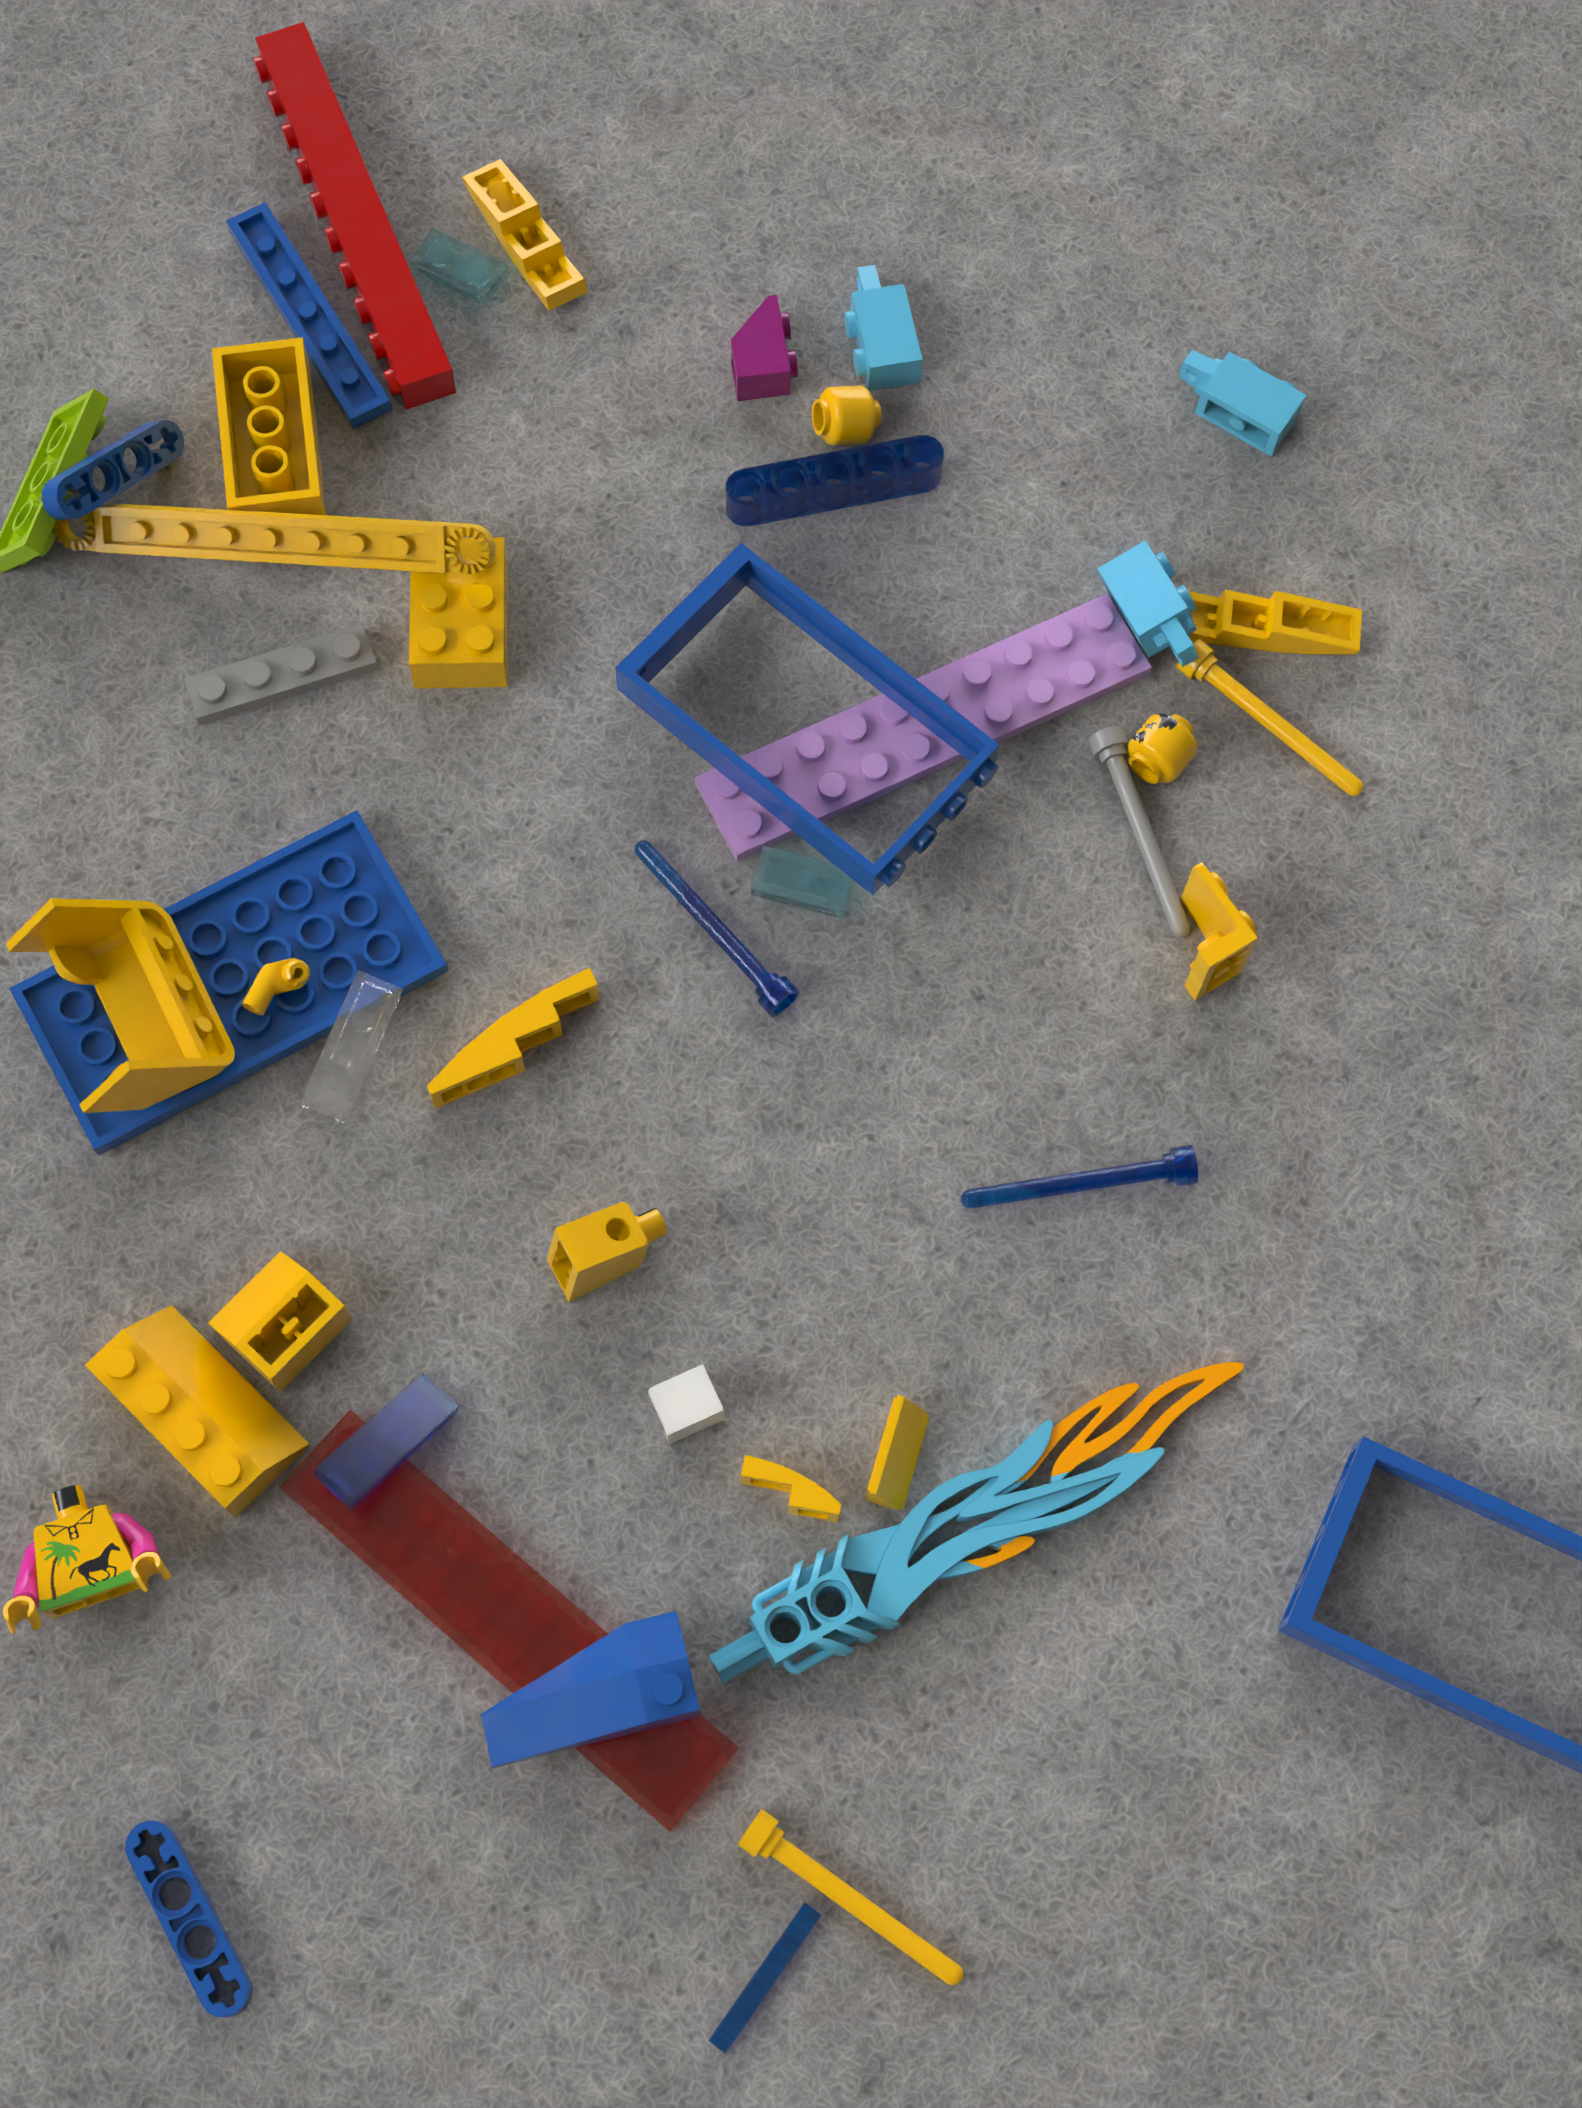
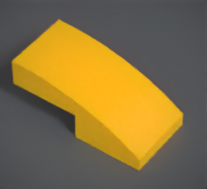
M745 1455L741 1472V1484L790 1493L787 1513L838 1523L841 1504L829 1492L812 1480L789 1468L764 1459Z

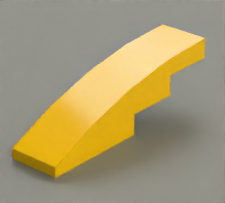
M501 159L462 177L464 185L502 246L548 311L588 293L585 279L565 256L561 240L542 219L538 203Z
M1226 589L1220 597L1188 591L1197 607L1196 610L1190 613L1197 629L1188 635L1192 642L1200 639L1207 644L1295 654L1356 655L1360 651L1362 609L1275 591L1269 599Z
M585 969L544 989L499 1018L466 1045L427 1085L435 1109L526 1071L522 1052L562 1036L560 1016L600 1000L598 984L591 969Z

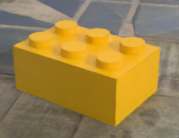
M493 537L496 547L494 559L489 566L476 574L411 571L409 667L415 689L508 687V557L504 537ZM462 538L460 541L462 555L470 561H478L482 551L479 548L481 546L480 543L477 544L476 539Z

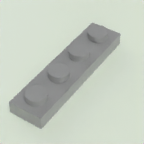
M363 623L184 678V682L200 726L378 670V666Z

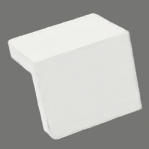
M703 1364L659 1383L648 1391L664 1428V1435L668 1444H672L724 1420L723 1406Z

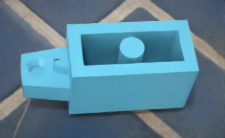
M875 265L857 267L858 277L856 283L858 291L851 293L850 311L844 312L847 338H855L858 348L853 349V363L857 377H865L866 386L869 391L920 383L923 359L904 284L881 287Z
M1192 350L1182 363L1179 372V378L1194 387V392L1200 396L1195 411L1197 415L1271 457L1298 420L1307 396L1298 391L1290 382L1275 378L1261 370L1251 360L1240 358L1231 352H1228L1223 360L1218 358L1213 360Z
M1145 540L1097 568L1107 592L1148 658L1168 646L1182 667L1199 658L1188 636L1197 630L1190 614L1197 607L1186 587L1182 585L1176 589L1170 580L1176 575L1163 552L1155 555Z

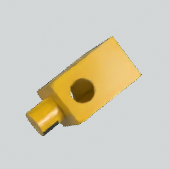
M620 1202L555 1228L547 1262L568 1302H571L641 1266L649 1246L648 1243L666 1236L667 1227L662 1215L656 1208L635 1216L628 1203Z

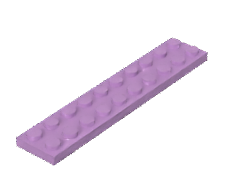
M1107 593L918 677L916 680L994 741L1000 743L1150 675L1152 667ZM880 694L741 756L742 759L822 823L965 759L884 694ZM715 768L695 777V785L736 862L797 835Z

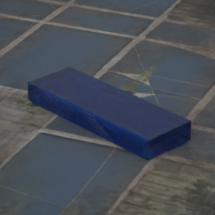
M421 1373L316 1467L314 1476L352 1510L457 1414L460 1405L424 1373Z

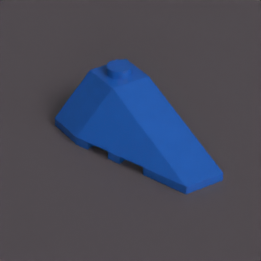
M677 1611L623 1624L483 1712L481 1718L492 1768L700 1717V1708Z

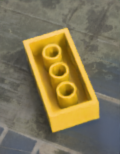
M303 338L212 348L228 510L327 515L311 367Z

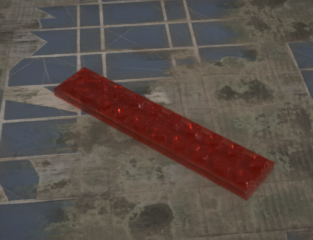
M351 1410L344 1415L280 1486L282 1491L512 1694L608 1634ZM701 1715L700 1717L574 1749L671 1833L737 1753L739 1747Z

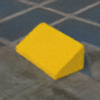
M897 1395L893 1399L865 1497L868 1502L894 1510H902L904 1508L929 1421V1415L924 1410L901 1395Z

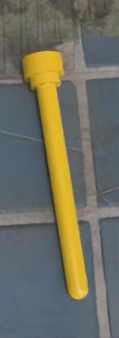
M1200 639L1193 643L1199 658L1184 667L1178 662L1176 668L1190 680L1195 677L1200 682L1204 679L1348 795L1358 796L1362 793L1364 786L1358 777L1217 665L1218 659L1213 656L1214 650Z
M761 1808L738 1842V1846L753 1857L759 1853L767 1859L771 1855L948 1985H958L963 1980L964 1972L960 1965L783 1838L784 1831L776 1826L779 1821Z

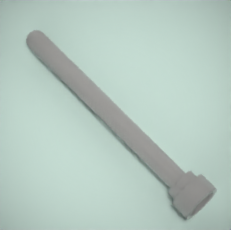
M1119 725L1101 729L1088 738L1092 754L1096 760L1101 761L1103 766H1108L1173 935L1179 938L1185 937L1190 932V925L1126 763L1128 739L1124 729Z

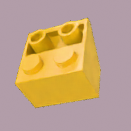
M280 1251L208 1324L269 1383L281 1392L353 1319L345 1305L309 1271Z

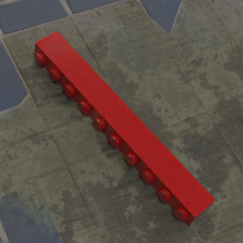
M298 23L255 37L259 56L252 59L261 84L269 82L272 90L266 91L275 118L283 115L286 122L280 125L288 150L297 149L300 158L295 159V164L303 185L312 184L314 192L309 193L315 215L318 220L322 218L327 220L329 227L323 228L330 251L332 254L340 252L344 262L338 263V267L347 290L355 287L358 297L353 299L358 318L362 325L367 323L371 325L373 333L368 334V339L376 360L385 359L388 369L383 370V375L391 396L400 395L407 410L456 393L452 367L305 23Z

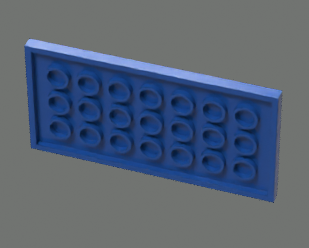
M356 810L164 908L172 918L234 1047L235 1057L233 1062L220 1074L143 1110L83 1113L79 1104L111 1075L113 1070L120 1064L129 1061L94 985H79L69 982L57 973L53 965L9 989L94 1151L99 1156L443 975L449 970L369 829ZM289 958L302 960L308 965L310 977L306 984L299 989L274 995L263 1016L257 1015L242 1006L243 1000L264 965Z

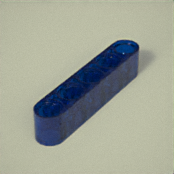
M917 435L740 469L733 472L726 481V514L734 524L746 527L926 493L939 485L944 461V448L935 437ZM924 462L929 464L930 466L921 467L916 465L915 463ZM873 471H882V472H885L886 474H884V475H875V474H872L871 472H873ZM837 479L842 482L839 484H832L827 482V480ZM785 488H795V489H797L798 491H796V492H786V491H783L782 489H785ZM742 496H750L754 499L750 501H742L738 498Z

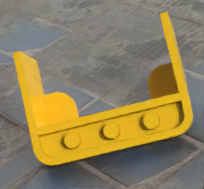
M50 898L5 943L9 952H48L57 973L63 979L79 985H94L129 1061L120 1064L113 1070L111 1075L79 1104L83 1113L146 1109L220 1074L233 1062L235 1051L232 1042L172 918L159 905L150 901Z

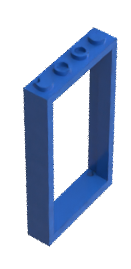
M740 543L615 667L617 690L871 895H874L884 884L887 887L892 886L906 868L904 862L915 851L919 854L923 853L937 835L935 829L946 818L950 821L954 820L968 802L966 796L976 786L980 788L985 787L999 768L996 764L999 744L743 543ZM745 586L970 762L875 864L649 684Z
M1363 1436L1352 1446L1277 1631L1582 1774L1581 1745L1312 1619L1374 1466L1582 1561V1536Z

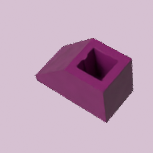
M777 295L768 296L731 338V368L737 401L790 395L791 378L798 377L795 350L787 351L785 341L791 339L788 312L780 313Z

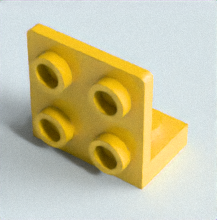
M1202 862L1192 868L1180 899L1182 906L1206 938L1197 947V956L1189 966L1191 970L1184 984L1195 1001L1242 973L1258 939L1256 927L1250 916L1243 910H1237L1228 898V890L1222 878L1215 872L1210 873Z

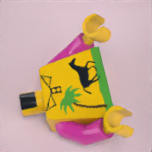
M82 1485L68 1486L51 1494L58 1519L34 1528V1541L26 1547L15 1581L13 1598L5 1604L2 1611L3 1617L11 1634L16 1633L15 1628L18 1622L28 1618L32 1630H38L42 1625L37 1611L39 1606L41 1613L55 1619L139 1589L147 1592L149 1591L147 1587L149 1586L148 1579L152 1575L160 1573L163 1579L168 1581L171 1578V1573L160 1558L154 1536L128 1513H115L106 1504L88 1509Z

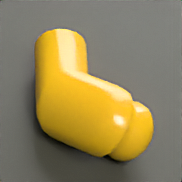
M296 958L264 965L243 1000L242 1006L257 1015L263 1016L274 995L299 989L306 984L310 977L308 965Z

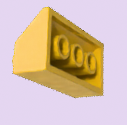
M172 1305L122 1329L85 1364L98 1380L234 1518L251 1504L310 1446L284 1417Z

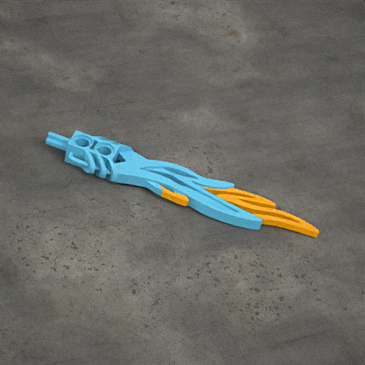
M1239 1362L1214 1364L1175 1377L1155 1388L1115 1427L1092 1441L1085 1443L1084 1441L1099 1425L1136 1393L1139 1384L1128 1383L1111 1389L1087 1402L1054 1427L1052 1420L1043 1422L1010 1456L999 1464L987 1469L960 1474L939 1485L911 1510L901 1524L848 1538L849 1534L839 1539L835 1551L824 1556L826 1547L817 1551L814 1563L801 1569L803 1560L794 1565L791 1576L754 1597L752 1601L754 1614L750 1616L748 1622L752 1631L708 1656L715 1672L724 1684L768 1659L773 1670L783 1665L789 1673L799 1674L832 1655L848 1656L856 1651L854 1648L849 1647L854 1642L870 1643L877 1639V1635L872 1634L873 1631L877 1629L889 1631L900 1626L901 1624L897 1622L900 1617L937 1580L966 1576L994 1567L1028 1550L1035 1542V1539L1029 1536L1070 1525L1091 1515L1112 1502L1141 1479L1164 1454V1449L1161 1447L1150 1448L1165 1429L1187 1409L1236 1377L1243 1370L1244 1364ZM1202 1382L1168 1408L1124 1456L1116 1458L1102 1467L1064 1479L1075 1468L1117 1443L1141 1420L1149 1408L1177 1389ZM1100 1409L1090 1423L1060 1454L1052 1466L1049 1484L1012 1493L1034 1474L1051 1450L1077 1423L1091 1412ZM1113 1482L1100 1494L1088 1500L1087 1502L1079 1506H1076L1070 1510L1043 1517L1061 1508H1064ZM984 1484L959 1504L942 1513L931 1516L937 1508L947 1501L976 1486ZM999 1513L993 1518L939 1545L913 1566L908 1567L907 1564L921 1544L936 1530L957 1517V1522H966ZM987 1548L999 1551L989 1556L964 1561ZM845 1571L875 1576L866 1608ZM788 1589L785 1597L763 1609L762 1604ZM826 1592L834 1593L842 1600L844 1611L838 1616L826 1617L818 1611L815 1604L816 1598ZM788 1618L797 1625L799 1636L793 1642L780 1643L771 1635L770 1625L777 1619ZM809 1649L817 1651L796 1664L792 1661V1659Z

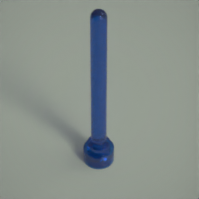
M646 840L639 841L634 848L636 856L757 987L755 993L759 996L758 1003L771 1017H775L793 1004L799 996V989L786 976L780 977L777 973L771 974L655 847Z
M1192 1145L1172 1147L1170 1153L1162 1154L1159 1160L967 1189L961 1195V1203L964 1207L973 1209L1165 1179L1166 1183L1175 1182L1177 1187L1197 1184V1160Z

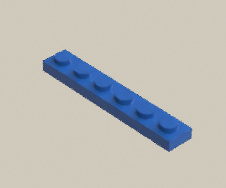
M266 202L226 220L230 234L295 338H303L308 359L352 429L393 410L390 398Z

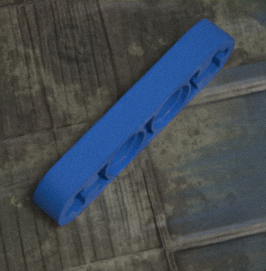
M159 420L143 424L50 479L42 490L44 509L51 517L57 520L77 519L85 516L177 460L184 449L182 431L177 424L170 420ZM163 437L164 442L160 444V449L151 450L148 445L158 442ZM127 448L131 449L136 457V468L133 472L129 471L124 463V452ZM96 466L101 469L105 477V486L102 491L96 489L92 481V472ZM77 489L80 494L67 499L65 505L63 498L67 495L66 490Z
M147 1820L139 1823L130 1831L126 1839L125 1851L127 1858L202 2006L208 2013L216 2017H232L240 2014L248 2006L252 1998L253 1987L250 1977L176 1833L170 1826L159 1821ZM147 1832L155 1837L164 1836L165 1843L159 1847V1853L164 1863L170 1864L175 1858L179 1863V1867L162 1872L153 1882L149 1877V1873L160 1869L152 1856H140L138 1851L145 1845L143 1835ZM175 1878L186 1880L191 1888V1898L188 1904L179 1910L167 1908L162 1899L165 1885ZM200 1926L210 1928L216 1937V1946L213 1952L204 1959L192 1957L187 1949L189 1934ZM224 1955H226L229 1964L218 1967L223 1978L227 1982L237 1980L240 1989L236 1990L233 1994L236 2003L231 2007L226 2002H214L212 1995L219 1990L214 1975L208 1973L201 1979L198 1973L199 1969L215 1965Z

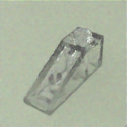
M357 971L299 1106L340 1123H347L402 994V988L362 971Z

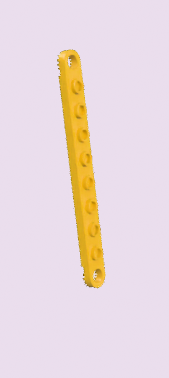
M104 503L82 517V521H86L84 523L85 526H88L86 529L88 533L85 534V538H80L71 531L69 520L56 519L53 526L55 528L54 532L59 538L57 539L58 542L63 543L65 548H71L74 551L86 550L101 553L432 573L476 574L491 564L496 552L494 539L484 527L477 524ZM463 537H472L473 540H477V544L480 543L481 546L479 548L482 551L478 561H470L462 555L460 541Z

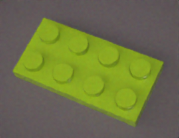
M91 389L53 412L0 531V572L4 573L18 565L23 566L37 556H44L51 548L56 537V533L52 531L56 519L51 517L44 509L42 490L50 479L90 456L86 451L91 440H94L105 426L107 417L103 415V412L109 401L107 396L96 389ZM66 490L67 495L63 498V502L65 505L67 499L73 496V494L69 492V490Z

